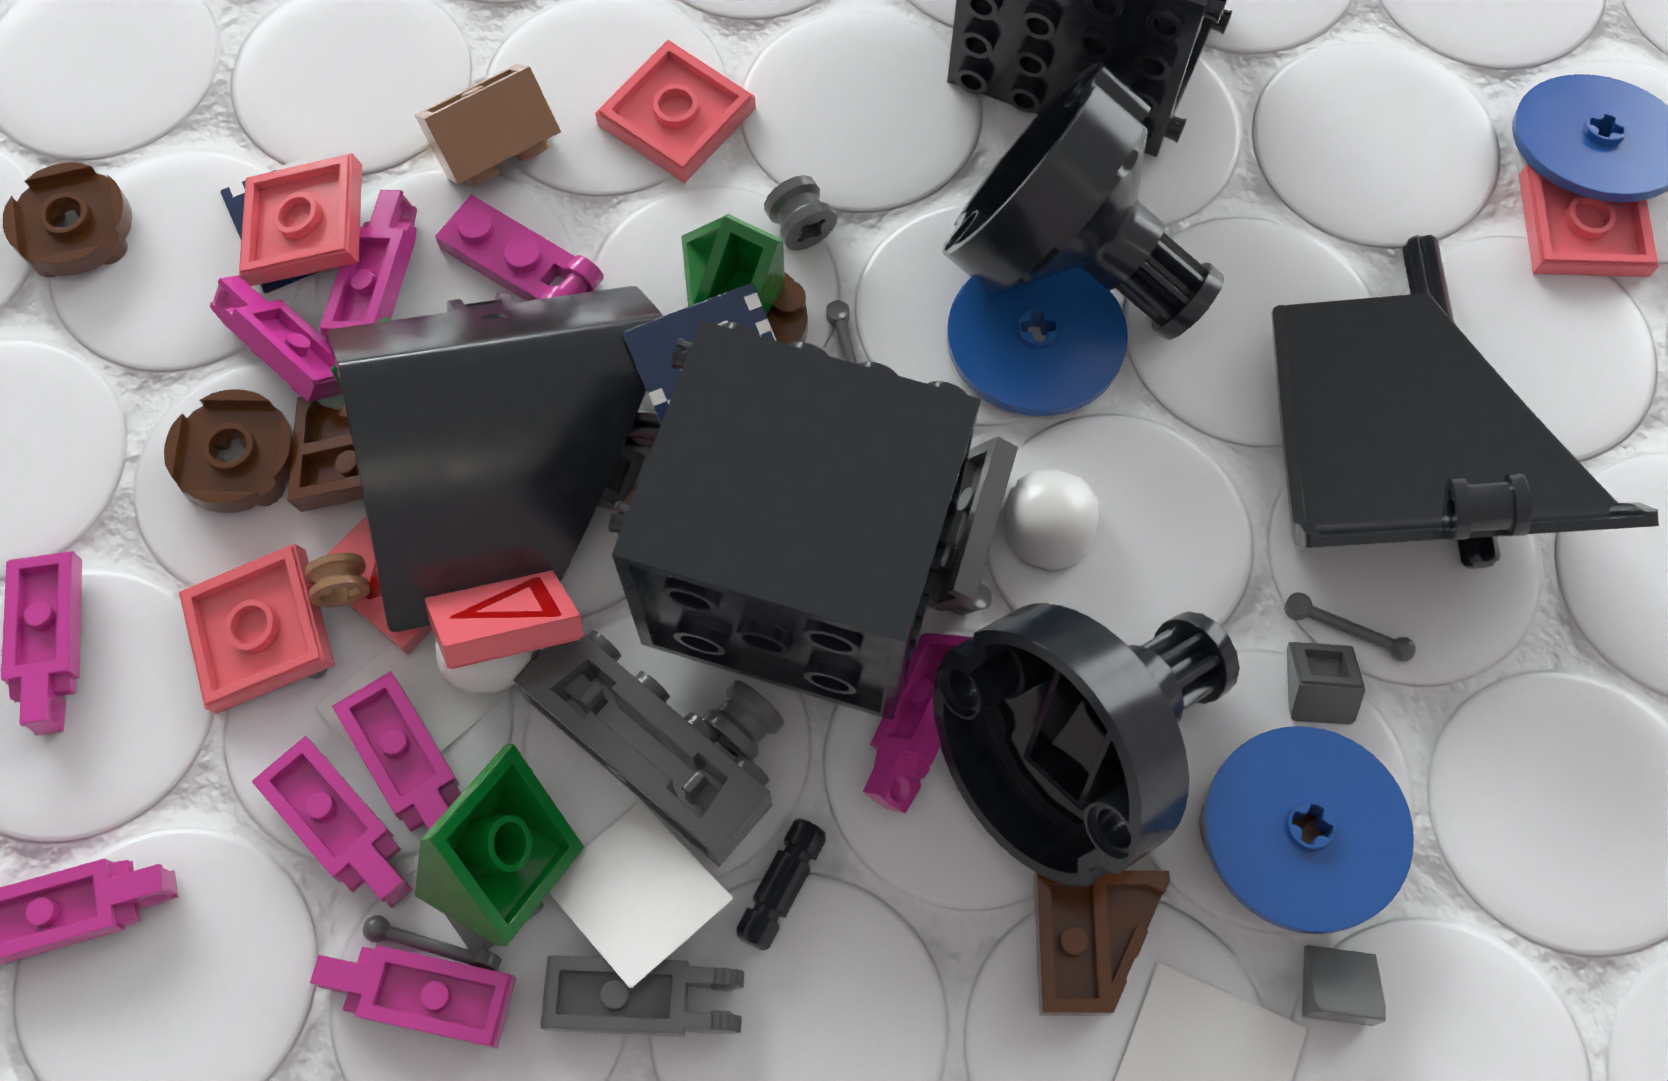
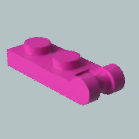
M472 194L435 235L441 250L525 301L592 292L604 279L602 271L588 258L570 254ZM557 276L564 279L559 286H549Z

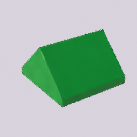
M514 744L502 747L421 838L415 897L497 946H507L585 848Z

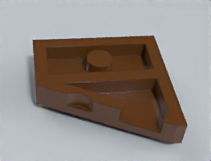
M302 396L297 397L287 501L300 512L362 500L363 495L346 407L343 406L341 410L322 406L317 400L307 402Z
M1123 871L1120 874L1108 872L1090 886L1062 884L1035 872L1034 898L1039 1016H1110L1114 1013L1127 983L1126 978L1135 958L1138 957L1149 932L1147 929L1161 896L1166 892L1169 885V871Z

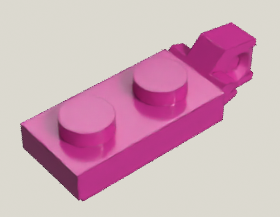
M380 190L370 222H364L362 227H360L359 263L339 267L319 327L321 329L320 333L326 339H328L327 331L331 329L376 323L386 317L391 321L414 248L417 228L414 227L417 208L412 206L403 195V191Z
M239 275L219 278L217 282L219 285L214 300L210 303V308L222 323L250 348L253 354L261 358L290 385L294 392L301 395L307 402L343 394L339 383L330 370L335 364L329 342L282 299L266 301Z
M74 551L12 559L6 562L1 680L9 687L10 700H13L15 703L20 702L19 724L22 727L26 726L36 736L64 731L66 711L64 696L76 694V679H79L82 559Z
M934 633L921 634L914 649L893 720L882 718L870 743L877 750L874 768L863 793L883 808L906 814L921 789L920 779H923L930 771V765L933 764L941 746L933 709L934 684L937 671L947 651L971 637Z
M390 671L332 705L395 816L400 821H404L410 832L415 831L424 824L429 830L461 795L457 787L460 783L393 672Z
M304 736L252 780L255 787L328 873L338 882H343L350 891L354 892L366 882L380 900L385 901L392 908L413 889L389 862L390 859L402 850L392 839L394 835L307 736Z
M104 858L0 887V965L125 930L124 926H131L141 922L139 908H147L179 898L175 871L164 869L161 864L134 871L133 861L112 862Z
M376 945L375 949L362 947L357 963L318 955L310 983L318 985L319 988L347 994L342 1010L354 1013L360 1019L498 1049L517 978L507 973Z

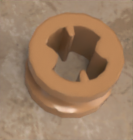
M335 553L311 561L305 567L304 572L307 581L315 584L309 590V598L312 604L319 607H340L364 599L371 589L367 578L361 576L366 569L363 557L355 553Z

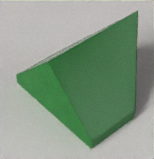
M730 214L724 215L681 236L688 307L751 283L754 285L764 312L767 315L785 286L783 239Z

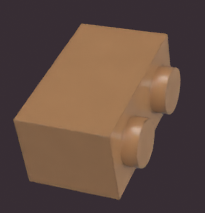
M520 64L501 71L415 114L447 179L456 184L466 181L468 187L479 185L495 177L499 173L496 165L517 155L519 161H524L543 153L550 147L547 139L561 133L530 66Z

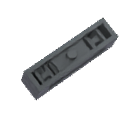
M592 630L587 636L581 637L580 640L544 648L514 680L524 699L706 857L720 867L772 807L770 790L765 787L770 779L764 771L743 754H739L733 760L715 745L719 739L718 734L702 718L693 712H689L683 718L665 702L670 698L668 692L646 672L641 670L634 677L617 662L621 658L620 652L599 632ZM595 678L612 691L618 708L694 771L693 775L681 788L685 792V799L691 805L695 804L704 812L702 818L677 797L678 795L673 788V781L597 716L609 701L603 694V688L596 682L592 683ZM570 699L574 700L587 715L583 717L567 701ZM702 769L722 785L720 790L708 781L706 775L701 772Z

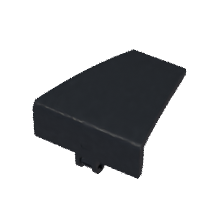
M627 286L516 302L510 292L496 293L495 300L464 304L461 299L448 300L446 313L335 328L327 331L332 357L342 387L387 626L390 631L399 632L429 626L430 622L424 600L427 597L551 570L554 571L561 582L612 475L646 393V388L625 341L623 332L660 318L663 315L639 287Z
M1429 293L1278 305L1273 308L1271 317L1280 425L1290 520L1295 546L1311 548L1442 539L1462 540L1478 537L1526 536L1527 534L1659 526L1657 509L1639 502L1618 503L1514 392Z

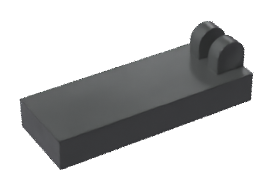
M999 436L970 449L958 508L928 606L938 611L947 609L958 615H966L974 611L986 609L991 605L992 593L986 585L980 583L1018 450L1017 446Z

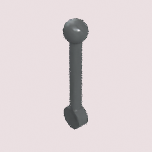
M841 300L832 301L826 307V320L836 328L844 360L858 364L847 327L850 313L849 306Z
M1293 593L1285 602V613L1293 620H1303L1309 617L1389 650L1392 658L1400 662L1409 661L1415 655L1416 646L1408 637L1393 639L1315 607L1309 596L1304 593Z
M381 915L369 917L363 925V935L371 943H379L386 939L471 966L498 971L502 959L497 954L488 950L479 949L475 952L390 926L389 921Z

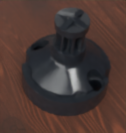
M1103 62L1094 63L1076 76L1024 129L967 202L954 223L956 226L955 230L946 240L942 249L943 254L992 294L999 293L1009 286L1018 287L1079 267L1106 290L1114 288L1152 319V328L1166 340L1179 337L1199 321L1216 299L1224 283V276L1211 263L1200 264L1164 233V223L1137 199L1148 133L1147 128L1141 122L1150 112L1151 105Z
M1034 603L1022 606L974 632L973 637L949 649L943 657L934 684L933 709L944 760L960 794L985 830L1011 856L1034 872L1050 880L1072 886H1090L1108 872L1113 874L1122 873L1167 841L1177 829L1186 809L1189 792L1188 760L1178 722L1182 718L1183 711L1195 703L1206 704L1216 701L1234 687L1240 670L1238 655L1229 635L1216 621L1202 613L1187 611L1165 621L1150 641L1141 646H1127L1105 626L1074 609L1049 603Z

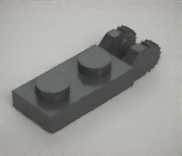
M547 956L540 1028L544 1031L685 1036V1031L719 1034L741 1033L742 1016L735 1015L730 1011L715 1010L706 1013L686 1012L688 986L711 988L715 991H733L734 989L744 987V971L731 968L690 966L688 961L664 960L633 988H629L603 957Z

